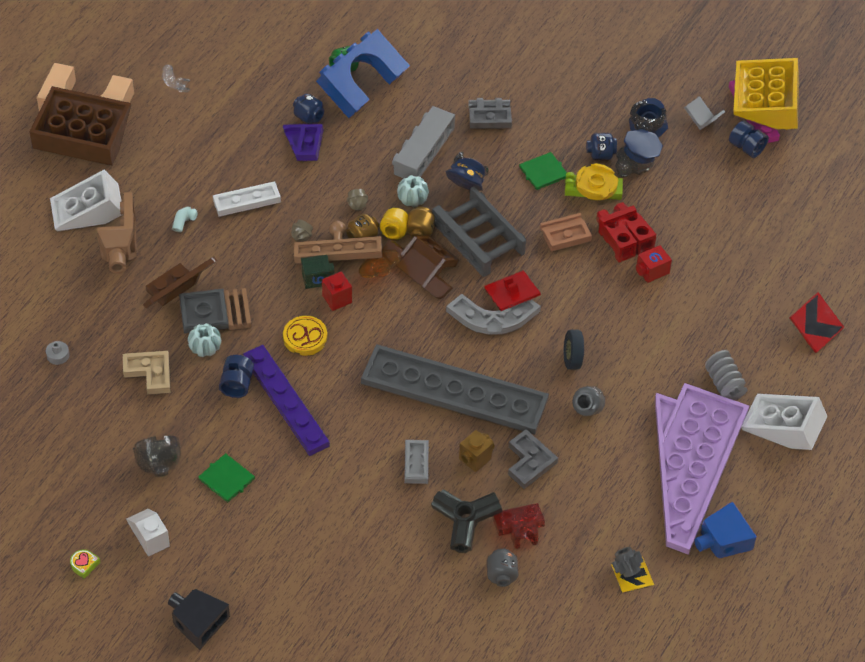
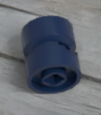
M746 120L740 121L729 136V142L739 149L743 148V152L751 158L759 156L769 140L768 135L759 129L755 130V126Z
M242 355L228 356L223 366L219 390L224 395L232 398L246 396L250 386L254 363Z

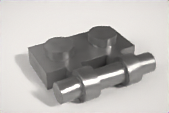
M483 98L469 100L470 128H511L510 100H502V98H495V100H483Z

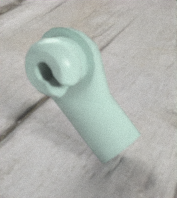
M191 207L178 210L172 230L182 232L185 221L197 218V210L191 209Z

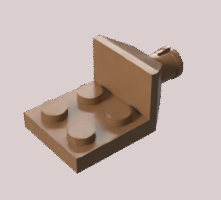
M124 192V201L120 202V214L124 215L120 218V226L97 227L101 258L109 262V270L113 273L124 272L126 270L125 261L137 257L136 215L133 192Z

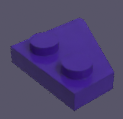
M283 125L284 133L296 160L318 161L324 131L323 125Z

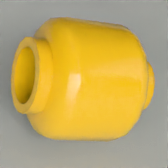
M400 208L388 209L380 222L382 234L391 240L401 239L407 232L408 214Z

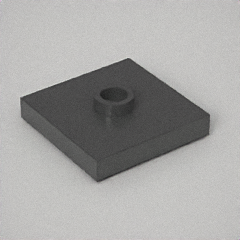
M223 289L179 294L184 333H190L196 325H204L205 323L217 329L229 328Z

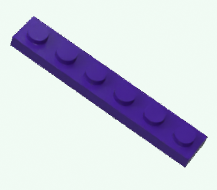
M264 345L243 353V356L249 358L254 363L253 374L307 454L311 456L330 447L329 440Z

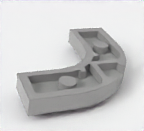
M461 294L446 306V312L475 332L504 334L525 325L540 312L541 306L531 299L503 311H489L477 306Z

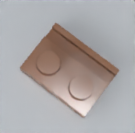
M581 213L540 223V230L543 232L551 252L590 242L592 239L585 221L581 218Z

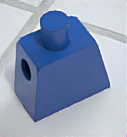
M731 502L703 521L701 527L702 536L695 538L694 543L698 551L701 552L710 548L717 558H723L753 550L757 536L735 504Z

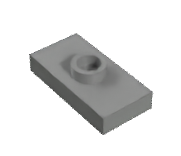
M405 440L404 483L428 484L429 440Z

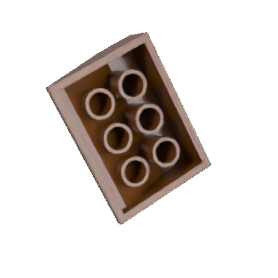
M52 86L29 131L32 148L112 166L120 150L131 103Z

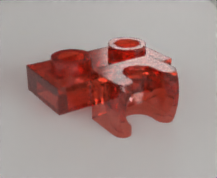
M538 503L503 510V512L492 516L498 535L511 534V540L516 549L520 548L521 539H528L532 545H537V528L545 526V519Z

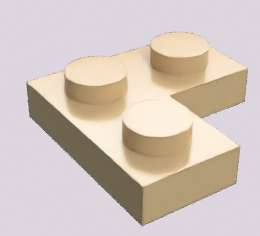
M156 351L123 354L124 378L146 376L147 394L171 393L169 352Z

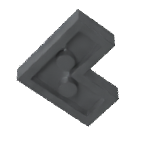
M526 429L509 442V448L521 460L508 469V475L523 489L558 463V457Z

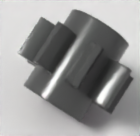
M625 547L615 553L616 558H614L615 561L612 562L616 573L620 572L624 577H630L641 570L640 566L644 560L640 551L632 550L631 547Z

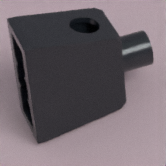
M197 589L192 590L185 598L175 592L168 600V605L174 608L172 612L173 624L199 650L230 617L229 604Z

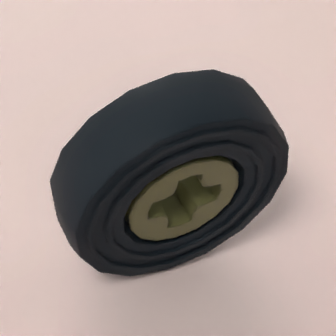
M567 330L565 335L563 354L565 366L569 370H578L583 364L584 338L581 330Z

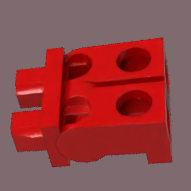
M624 202L616 204L614 213L609 214L607 210L603 209L598 211L596 216L599 224L598 233L611 246L618 263L654 248L657 235L643 217L636 212L637 209L634 205L628 207Z

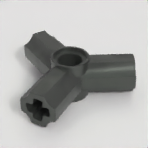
M443 489L436 493L431 503L433 509L454 521L450 547L458 553H467L472 550L474 530L478 522L503 512L495 492L469 502L462 501ZM470 514L468 517L462 518L463 515Z

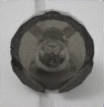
M164 435V440H157L156 436L137 442L134 445L135 448H133L134 457L139 468L149 474H154L155 477L168 475V471L174 469L181 458L180 442L176 436Z

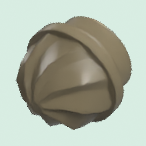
M354 189L348 192L347 203L351 209L359 211L366 207L368 195L365 194V190Z
M298 220L297 223L292 225V237L298 242L306 241L312 236L313 227L306 221Z

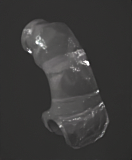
M164 65L161 76L163 81L170 88L180 92H190V88H186V83L190 82V79L178 78L176 80L173 67Z

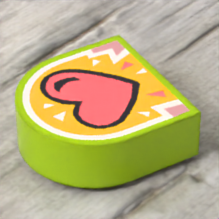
M78 550L70 559L72 570L83 579L101 563L100 558L88 550Z

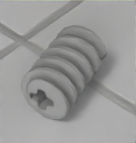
M721 350L716 352L707 360L705 368L709 372L711 379H713V383L720 396L735 401L745 395L748 391L744 387L746 382L741 378V373L737 371L738 367L734 364L733 358L730 357L729 351Z

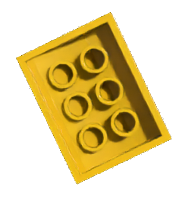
M798 58L736 61L734 115L774 129H798Z

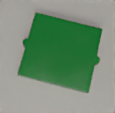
M552 152L519 164L520 169L526 175V180H529L536 190L566 178L567 172L562 167V162H559Z
M225 453L215 463H210V467L199 475L198 479L228 503L239 492H244V488L255 479V476Z

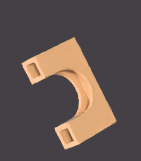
M53 64L37 96L39 111L52 86L72 90L76 82L73 66ZM113 75L101 97L130 103L134 95L133 79Z

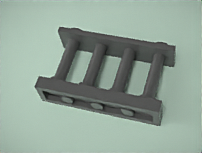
M474 186L470 188V201L450 212L445 211L440 205L432 209V214L436 218L434 226L483 277L491 273L492 260L513 248L521 256L525 254L526 239L524 235L519 233L490 204L485 195ZM473 208H476L481 214L462 226L453 220ZM487 221L494 227V229L476 239L470 238L466 234ZM499 235H502L507 240L506 243L488 253L479 247Z

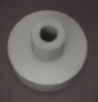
M61 341L50 343L46 348L47 360L55 365L65 363L69 359L67 344Z

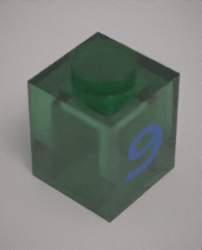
M327 255L301 258V272L305 289L322 287V279L335 274L334 265L329 263Z

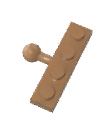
M334 221L329 227V232L334 237V240L294 242L295 264L382 258L381 236L342 239L346 233V225L341 221Z

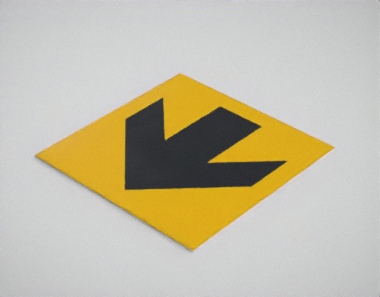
M645 561L641 563V570L630 577H624L620 572L616 573L611 564L622 593L654 585Z

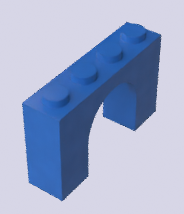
M378 29L372 34L368 31L361 37V43L357 44L355 42L346 50L348 53L345 56L341 53L333 60L334 65L331 67L326 65L319 72L321 76L316 82L348 118L353 116L370 100L354 82L350 72L351 63L365 62L370 64L389 85L410 66Z

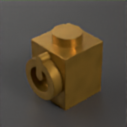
M475 430L460 443L459 459L476 473L492 459V450L495 448L494 442L488 434Z

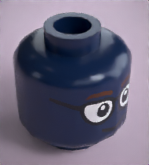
M303 94L297 97L293 103L294 115L306 124L317 123L324 115L325 110L322 101L311 94Z
M593 133L590 140L586 141V152L591 154L593 160H610L613 155L617 154V139L613 138L611 133Z

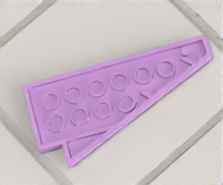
M684 383L677 400L656 393L655 412L666 547L689 555L694 539L697 536L746 418L749 405Z

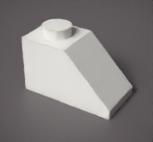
M146 509L127 518L129 526L148 557L170 546L168 530L156 512Z

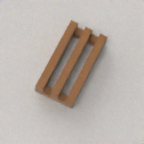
M242 288L240 292H237V289H233L231 293L225 290L224 297L229 330L251 328L246 288ZM233 298L237 324H233L230 299ZM238 298H243L246 323H242Z

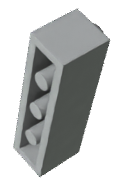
M432 106L430 111L423 115L420 125L415 126L410 139L405 140L400 153L395 154L392 161L394 175L401 178H408L409 175L421 177L455 128V114Z

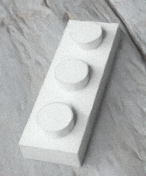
M274 181L213 195V202L218 216H224L280 203L281 197Z

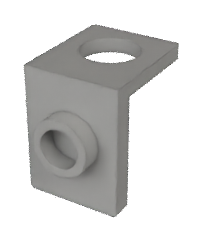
M700 96L684 107L700 130L725 113L722 110L714 116Z

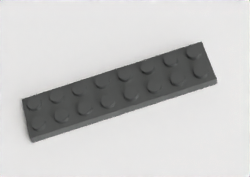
M376 344L361 377V384L517 430L524 431L526 429L531 434L536 433L549 399L548 393Z

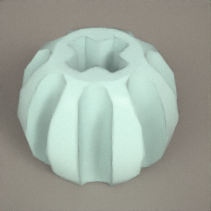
M413 175L403 178L399 182L397 189L399 200L405 206L412 207L422 205L427 200L429 193L428 185L424 182V179Z
M207 323L196 325L188 336L190 350L200 357L214 355L221 345L220 332L216 327H212Z

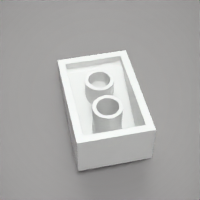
M105 169L50 198L56 231L106 224L121 216L119 185Z
M757 394L741 428L743 431L791 449L812 450L826 421L827 414L819 397Z

